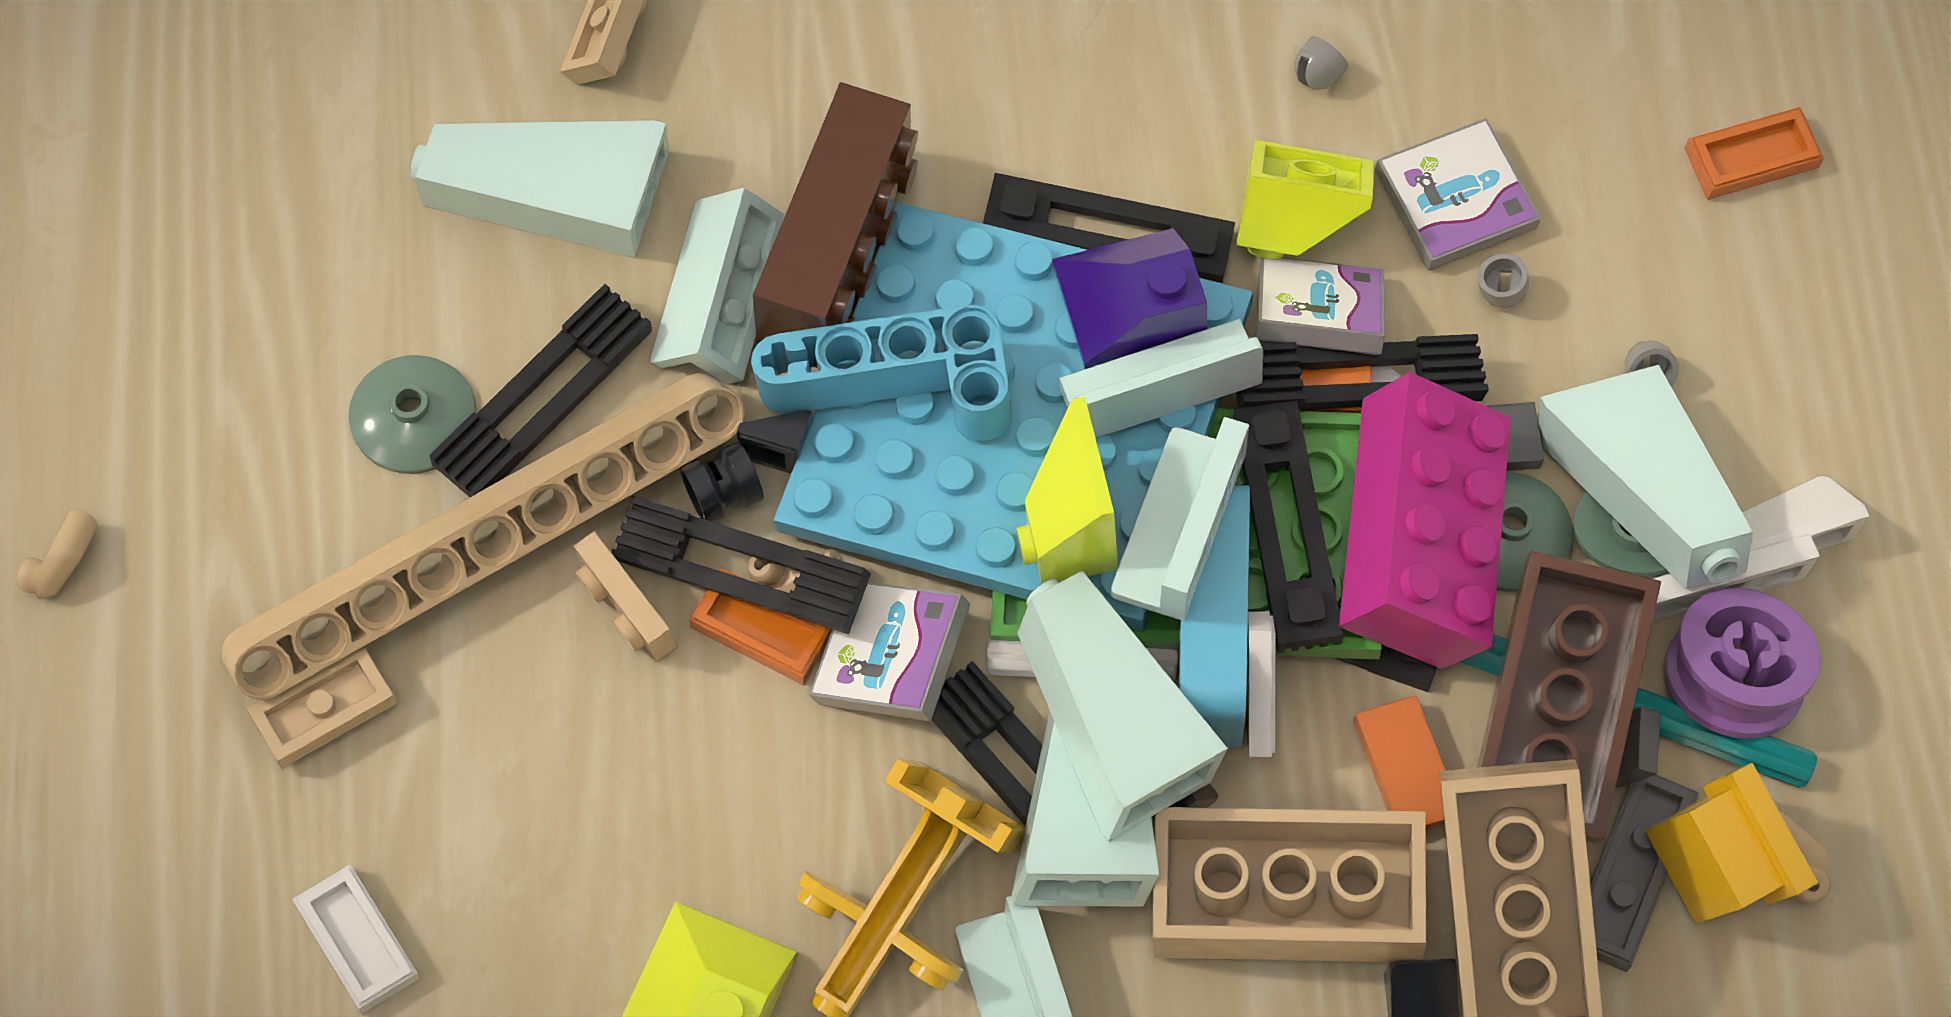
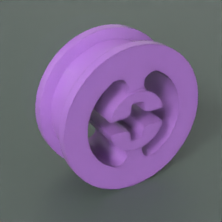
M1724 588L1701 596L1689 607L1682 619L1679 631L1672 639L1666 651L1664 676L1668 689L1677 704L1687 715L1702 726L1716 733L1734 738H1761L1784 729L1795 718L1804 697L1809 693L1817 680L1821 666L1820 649L1809 625L1786 603L1769 594L1752 589ZM1742 642L1740 649H1737L1739 643ZM1747 676L1745 682L1741 684L1743 678Z

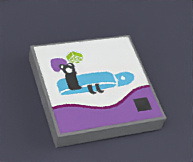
M1487 118L1377 160L1375 171L1428 270L1538 228L1541 217Z
M1283 257L1279 259L1261 258L1258 272L1256 337L1259 341L1296 342L1297 346L1381 355L1385 337L1384 269Z
M868 582L850 634L832 629L809 696L818 705L931 721L970 603L960 593Z

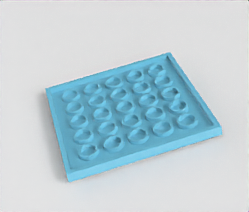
M897 202L894 209L897 212L896 221L886 245H880L873 263L877 265L865 297L859 298L852 317H855V322L962 305H979L989 309L996 316L1000 327L1012 408L1011 423L1003 434L989 441H976L966 437L958 429L955 421L951 390L816 410L800 456L796 460L773 519L776 532L1027 600L1030 594L1041 585L1036 563L1024 566L1016 527L1028 525L1025 498L1068 409L1060 390L1059 378L1085 370L1053 268L1052 259L1085 251L1086 249ZM1199 278L1207 300L1208 329L1237 319L1241 320L1245 328L1253 304V291ZM970 341L961 347L964 349H976L985 343ZM909 350L903 352L898 357L901 359H912L919 356L921 352ZM845 360L838 363L835 367L847 369L855 366L858 362L855 360ZM979 396L973 398L968 403L983 406L992 402L994 398ZM1221 397L1096 438L1114 510L1118 568L1171 429L1179 427L1208 436ZM1117 570L1088 576L1127 626L1143 631L1150 610L1116 600L1111 596V586Z

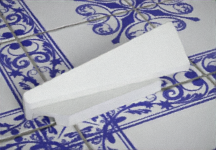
M1820 476L1742 512L1753 530L1747 572L1738 574L1722 583L1710 582L1688 589L1670 573L1646 577L1661 581L1652 623L1685 614L1697 599L1715 590L1746 588L1761 592L1805 579L1820 557L1817 550L1855 538L1869 518L1865 505L1831 478Z

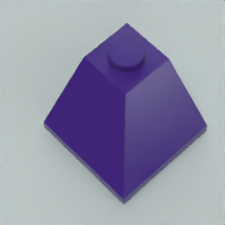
M1173 228L1052 259L1053 268L1084 369L1208 329L1207 300L1190 248Z

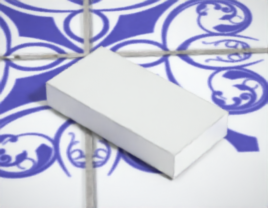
M1269 611L1248 612L1246 736L1249 757H1272V753H1275V627L1273 616H1270Z
M351 864L292 899L361 1014H364L420 979L417 971Z

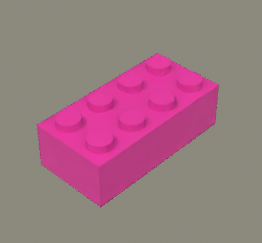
M1408 372L1363 398L1339 627L1440 669L1447 668L1492 647L1511 417L1412 372Z

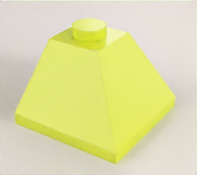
M1254 139L1236 245L1248 247V251L1251 254L1266 259H1279L1284 257V254L1298 256L1371 209L1374 160Z
M1085 396L1071 400L1025 498L1028 525L1016 527L1024 566L1037 564L1041 584L1051 579H1057L1060 583L1081 571L1088 577L1118 570L1114 510Z
M675 901L622 1017H770L795 962L797 952Z

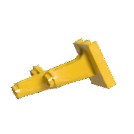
M898 758L884 782L924 806V812L914 833L868 906L811 872L805 871L798 881V885L802 889L796 898L806 907L829 919L838 910L857 921L814 990L816 994L810 1003L828 1017H849L894 946L914 959L909 971L929 985L939 990H944L949 981L956 983L963 969L905 929L967 834L997 853L1018 852L1022 846L1026 826L923 762Z

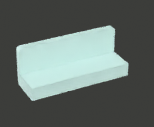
M746 188L699 199L695 203L651 355V363L659 368H666L691 362L725 384L744 380L756 336L753 293L784 220V213Z
M1237 319L1059 378L1060 390L1067 408L1072 399L1085 396L1095 438L1262 384L1263 348L1257 337L1248 339L1241 320Z
M1224 417L1216 439L1179 427L1171 429L1111 586V596L1114 599L1185 621L1246 455L1249 424Z
M1012 896L1006 897L1004 912L963 923L956 927L955 937L980 1017H1072L1037 906H1013Z

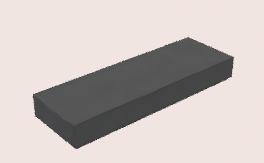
M1657 774L1628 785L1590 881L1597 960L1624 972L1631 968L1668 873L1645 830L1695 803L1699 792Z

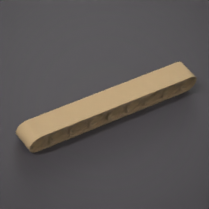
M695 373L684 377L236 628L227 636L222 645L221 658L225 669L243 694L251 698L268 699L279 695L726 442L737 433L740 423L744 421L745 410L742 400L734 391L708 374ZM717 395V407L713 414L706 419L698 420V408L706 398ZM662 426L663 436L660 443L651 450L643 451L642 443L645 435L651 429ZM608 458V468L605 474L598 480L587 482V471L590 465L598 459ZM553 489V499L550 505L541 512L531 513L530 507L533 498L540 491ZM489 521L498 522L497 531L492 539L483 544H474V535L482 524ZM432 553L442 554L441 563L432 574L426 576L416 575L417 566L425 556ZM376 585L385 586V593L380 602L369 608L359 607L360 598L368 588ZM316 618L328 619L326 630L318 638L312 640L301 639L302 630L311 620ZM258 651L271 652L267 665L256 672L242 671L244 662L252 653Z

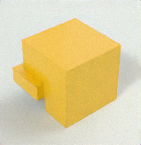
M1753 763L1726 773L1702 786L1707 794L1706 797L1645 830L1695 924L1743 909L1762 897L1768 905L1796 896L1818 884L1815 875Z

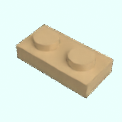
M588 0L560 73L577 85L615 76L626 60V46L636 21L646 8L647 0Z
M595 531L573 546L583 567L575 572L576 576L596 603L607 597L620 615L612 622L634 652L645 646L656 662H658L678 648L670 628Z
M363 646L279 695L268 699H261L246 709L282 770L394 706L397 702Z

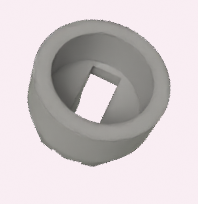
M1314 36L1310 37L1301 48L1294 62L1298 81L1315 90L1327 89L1337 82L1348 68L1345 58L1333 46Z
M1508 253L1495 254L1487 258L1478 271V283L1482 296L1491 305L1496 307H1513L1522 301L1529 287L1528 271L1524 262L1519 257ZM1501 273H1511L1509 291L1500 292Z
M1652 340L1638 342L1628 351L1625 359L1626 373L1643 369L1644 358L1650 356V367L1659 365L1670 386L1675 383L1679 373V366L1673 353L1666 345Z

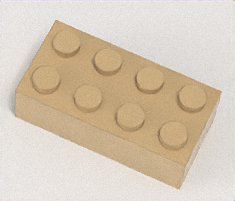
M1575 759L1440 771L1463 1017H1603L1580 773Z
M1167 807L1155 814V848L1159 876L1154 884L1153 946L1155 958L1390 963L1424 960L1426 948L1425 811Z

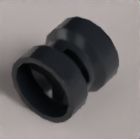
M735 442L720 449L717 458L706 463L695 460L680 467V474L685 489L701 519L714 522L723 518L726 509L734 505L740 504L748 507L764 500V493L758 475L740 442Z

